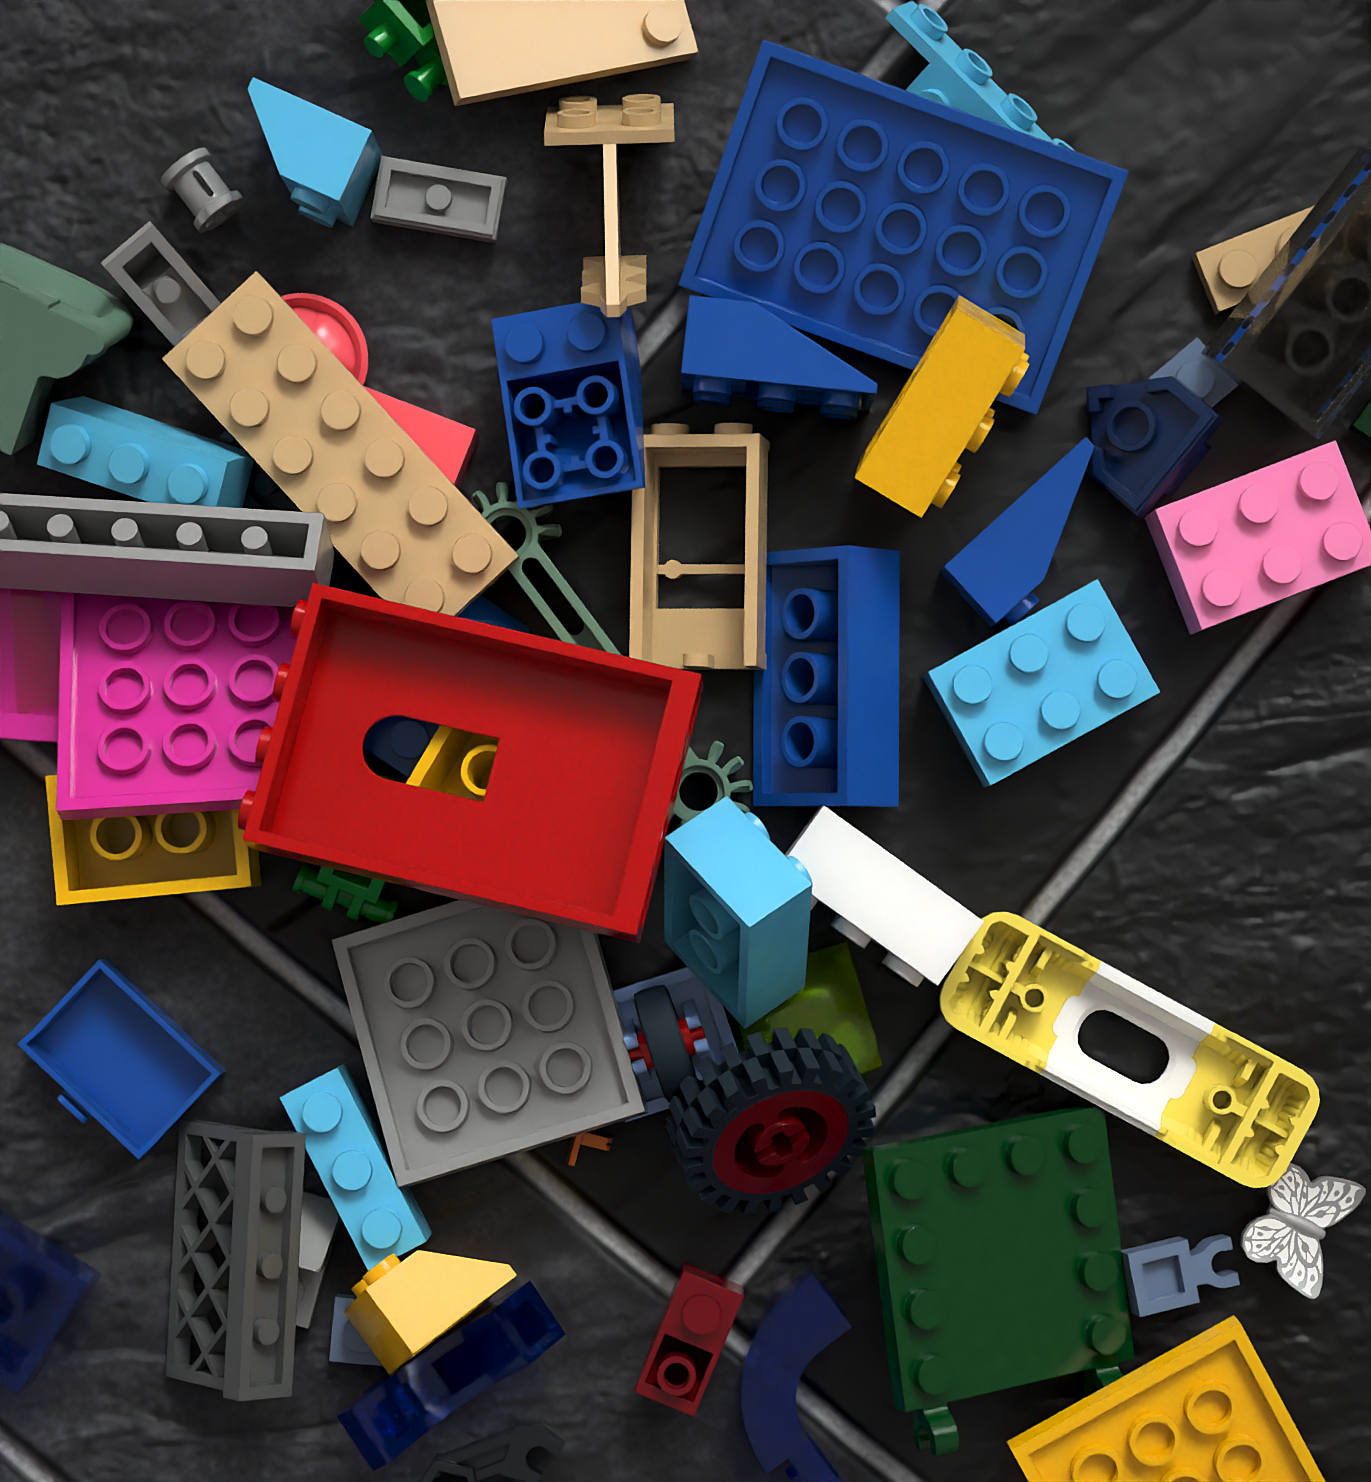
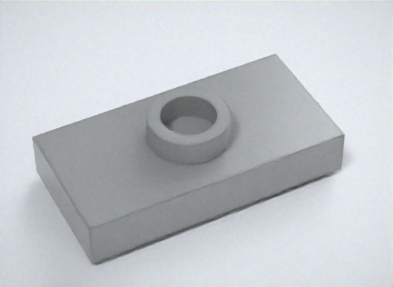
M381 156L370 218L374 223L497 244L508 181L506 177Z

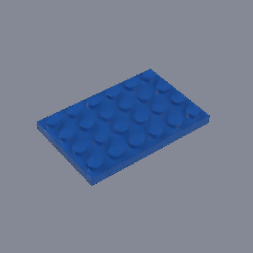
M764 39L678 285L712 298L755 302L790 326L911 370L915 369L960 295L1025 334L1024 353L1029 355L1027 360L1029 366L1010 397L999 392L994 400L1037 415L1129 171Z

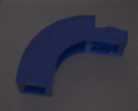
M811 1267L776 1294L757 1319L749 1335L743 1354L740 1374L742 1414L750 1444L767 1474L788 1458L792 1465L786 1468L785 1472L791 1482H845L808 1434L796 1411V1391L804 1369L816 1354L852 1327L849 1317Z
M528 1281L450 1329L392 1374H386L363 1392L364 1395L340 1413L337 1418L372 1471H375L391 1462L429 1429L464 1403L495 1383L531 1364L566 1333L532 1282Z

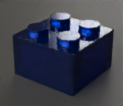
M0 1210V1384L18 1395L35 1381L102 1273Z

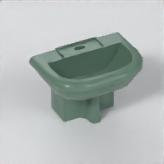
M0 243V451L13 455L33 442L55 378L59 379L69 376L97 360L109 347L127 337L134 320L126 305L109 291L82 277L3 243Z

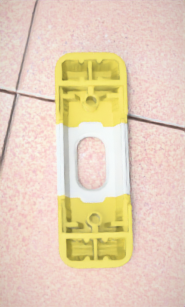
M1004 911L993 912L981 918L984 921L953 964L939 994L940 1010L948 1023L966 1035L1242 1185L1252 1188L1267 1187L1281 1178L1293 1159L1319 1107V1089L1311 1076L1293 1064L1223 1028L1018 915ZM1097 1010H1107L1159 1037L1165 1043L1169 1053V1060L1163 1074L1152 1083L1140 1084L1089 1058L1082 1052L1077 1036L1085 1018Z

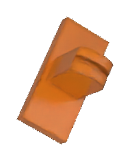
M585 1132L573 1136L566 1160L567 1164L575 1166L580 1144L610 1151L611 1146L608 1143H612L613 1138L593 1132Z

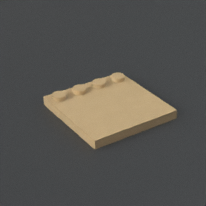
M425 0L455 106L691 60L698 53L684 0Z

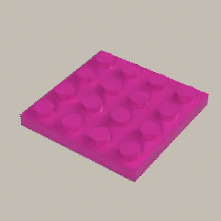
M61 592L56 811L61 820L240 809L246 791H256L262 766L255 763L258 740L265 726L273 727L280 703L273 701L275 678L281 663H291L297 639L290 637V626L295 607Z

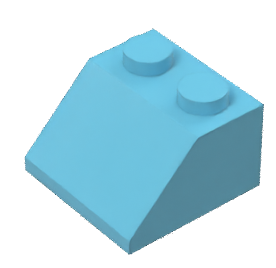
M253 77L249 84L248 92L279 174L292 194L290 199L300 205L298 212L330 228L333 227L336 219L353 227L379 170L381 156H383L372 130Z

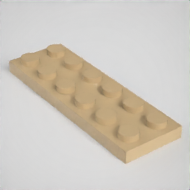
M257 271L162 358L302 512L324 513L333 546L382 599L457 617L521 558Z

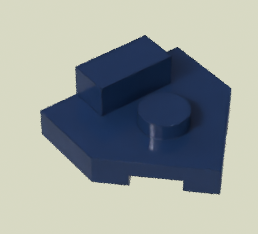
M1173 376L1147 379L1144 382L1086 387L1087 413L1091 417L1092 444L1095 446L1090 457L1091 476L1136 516L1144 518L1163 494L1172 496L1208 453L1212 446L1206 441L1225 418L1183 382Z

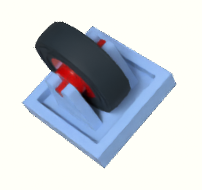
M687 966L614 990L625 1028L624 1042L632 1061L634 1073L639 1077L649 1112L625 1120V1122L669 1109L673 1096L684 1097L679 1085L687 1075L703 1080L697 1067L699 1063L709 1057L717 1065H720L725 1061L720 1048L731 1042L734 1043L737 1050L723 1005Z

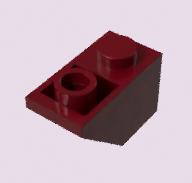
M684 1261L658 1323L634 1392L694 1417L744 1298L743 1286Z

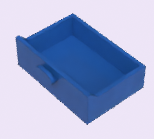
M108 958L99 959L42 1021L17 1044L64 1089L57 1099L67 1110L84 1124L93 1116L138 1160L147 1156L226 1072L212 1056Z

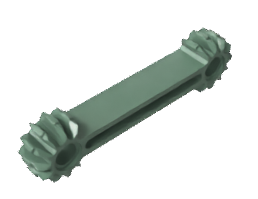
M498 482L496 484L498 503L490 505L484 493L479 490L476 491L472 498L477 507L482 511L481 515L493 528L507 520L516 521L525 528V541L516 551L521 558L507 571L512 574L559 639L563 642L621 655L541 548V540H551L562 536V528L559 524L537 525L550 516L554 511L553 505L534 507L530 511L528 509L520 510L518 509L517 499L515 503L510 502V491L506 482ZM536 563L544 569L584 623L583 631L580 634L571 635L566 631L525 576V569L529 564ZM497 580L488 588H492L497 583ZM715 741L712 744L707 760L698 759L689 746L671 819L675 815L682 819L676 829L705 811L689 809L680 799V786L688 776L704 774L714 781L717 787V798L714 804L726 796L730 798L731 793H747L752 791L753 785L750 780L729 783L727 777L744 765L741 757L737 756L731 759L722 769L716 765L723 752V743ZM734 802L744 814L750 811L744 804Z

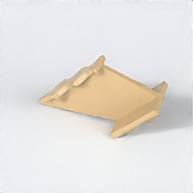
M628 95L622 98L623 105H597V98L569 96L559 99V107H547L544 146L603 144L605 256L583 257L584 270L582 271L581 303L600 307V311L606 317H621L627 310V306L647 301L646 255L621 256L618 144L675 142L673 103L661 104V99L658 95Z

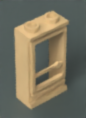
M746 423L714 424V434H689L690 426L686 424L651 425V434L643 435L645 488L632 490L629 657L682 670H767L765 636L768 451H770V442L760 433L752 434V425ZM746 467L745 564H681L676 560H669L665 565H659L660 468ZM745 574L744 609H658L659 575H666V577L675 580L682 575Z

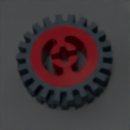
M787 1027L776 1028L773 1030L772 1042L769 1044L765 1043L760 1032L746 1036L749 1046L748 1050L738 1053L733 1042L720 1048L725 1059L723 1063L717 1065L707 1057L697 1065L703 1080L687 1075L679 1085L684 1097L673 1096L669 1108L673 1116L666 1117V1128L670 1135L667 1137L689 1188L694 1194L698 1193L703 1203L711 1206L716 1202L719 1211L731 1213L738 1204L743 1215L756 1214L759 1203L763 1200L768 1213L782 1210V1197L791 1195L795 1205L805 1202L808 1198L804 1188L814 1184L822 1193L833 1186L827 1175L831 1170L844 1177L853 1168L847 1155L862 1157V1149L867 1148L863 1138L872 1137L875 1125L871 1118L876 1117V1108L871 1100L873 1098L848 1050L841 1043L837 1045L834 1038L828 1034L822 1033L817 1039L812 1029L800 1028L793 1040Z

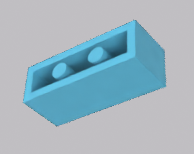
M85 396L51 403L37 465L147 502L243 508L254 464V459L244 449Z
M346 1063L280 1097L296 1131L306 1133L305 1148L368 1271L394 1253L398 1257L429 1239L432 1231L410 1188H399L397 1186L385 1139Z

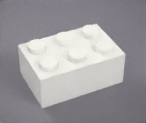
M821 806L817 809L785 853L786 857L793 856L797 858L807 869L812 879L813 887L810 910L819 901L837 914L830 925L852 942L864 949L872 940L889 953L882 963L916 987L924 978L938 986L984 922L826 806Z

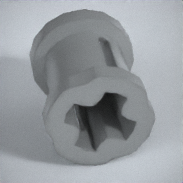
M205 147L193 150L180 158L161 178V183L168 191L175 190L195 216L193 225L199 233H204L218 227L228 220L244 203V198L238 190L230 191L210 165L212 156Z

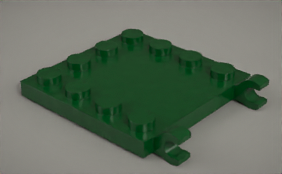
M1089 1103L862 1149L894 1408L901 1411H913V1436L917 1449L921 1450L930 1447L931 1453L934 1456L959 1451L958 1430L948 1410L947 1402L1084 1371V1395L1087 1397L1123 1377L1118 1362L1135 1359L1103 1108Z

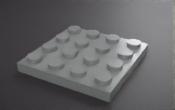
M457 900L331 940L396 1183L399 1188H407L649 1113L639 1077L634 1073L632 1061L624 1042L625 1028L597 933Z

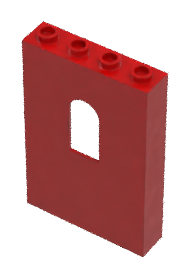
M312 583L308 601L300 599L293 612L290 637L297 639L291 663H281L275 678L273 701L280 703L273 727L265 726L258 740L255 763L262 766L256 791L247 790L240 806L238 829L245 830L242 840L253 850L640 943L664 848V837L667 836L704 688L702 674ZM402 716L499 739L483 802L388 780L376 775L368 767L363 754V745L367 733L373 725L384 718Z

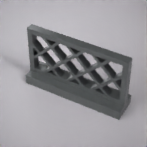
M179 1120L166 1358L167 1377L223 1391V1398L235 1401L292 1396L306 1133L266 1131L202 1120ZM202 1137L212 1156L205 1169L201 1163ZM221 1176L230 1193L223 1204H221L214 1190V1185ZM200 1205L209 1222L202 1233L197 1225L198 1208ZM217 1241L226 1257L219 1270L210 1253V1250ZM196 1270L205 1286L199 1297H197L194 1290V1272ZM213 1306L223 1324L216 1334L207 1318V1314ZM194 1334L202 1353L192 1365L190 1364L191 1336Z

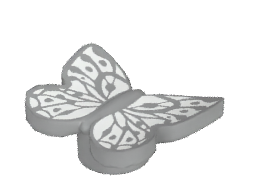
M1290 1163L1281 1178L1266 1187L1270 1205L1265 1215L1256 1217L1246 1225L1241 1233L1240 1246L1245 1256L1255 1262L1267 1263L1275 1260V1269L1286 1283L1302 1295L1315 1299L1319 1296L1323 1281V1257L1319 1240L1324 1239L1326 1236L1324 1229L1336 1224L1350 1214L1364 1198L1366 1189L1354 1181L1333 1176H1320L1310 1182L1308 1175L1300 1166Z

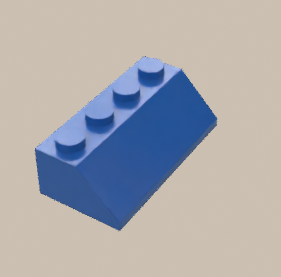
M846 545L767 552L765 636L767 670H754V807H899L900 551Z

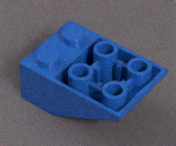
M689 295L681 370V392L693 393V402L709 406H730L731 397L757 400V409L776 413L794 412L795 404L820 406V416L845 420L857 419L858 410L870 411L877 394L878 384L757 303Z
M579 302L491 319L518 509L522 510L645 488L641 367L632 309L627 306V310L621 317H606L600 311V307Z

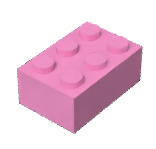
M1336 440L1157 508L1145 517L1190 635L1371 566V529Z

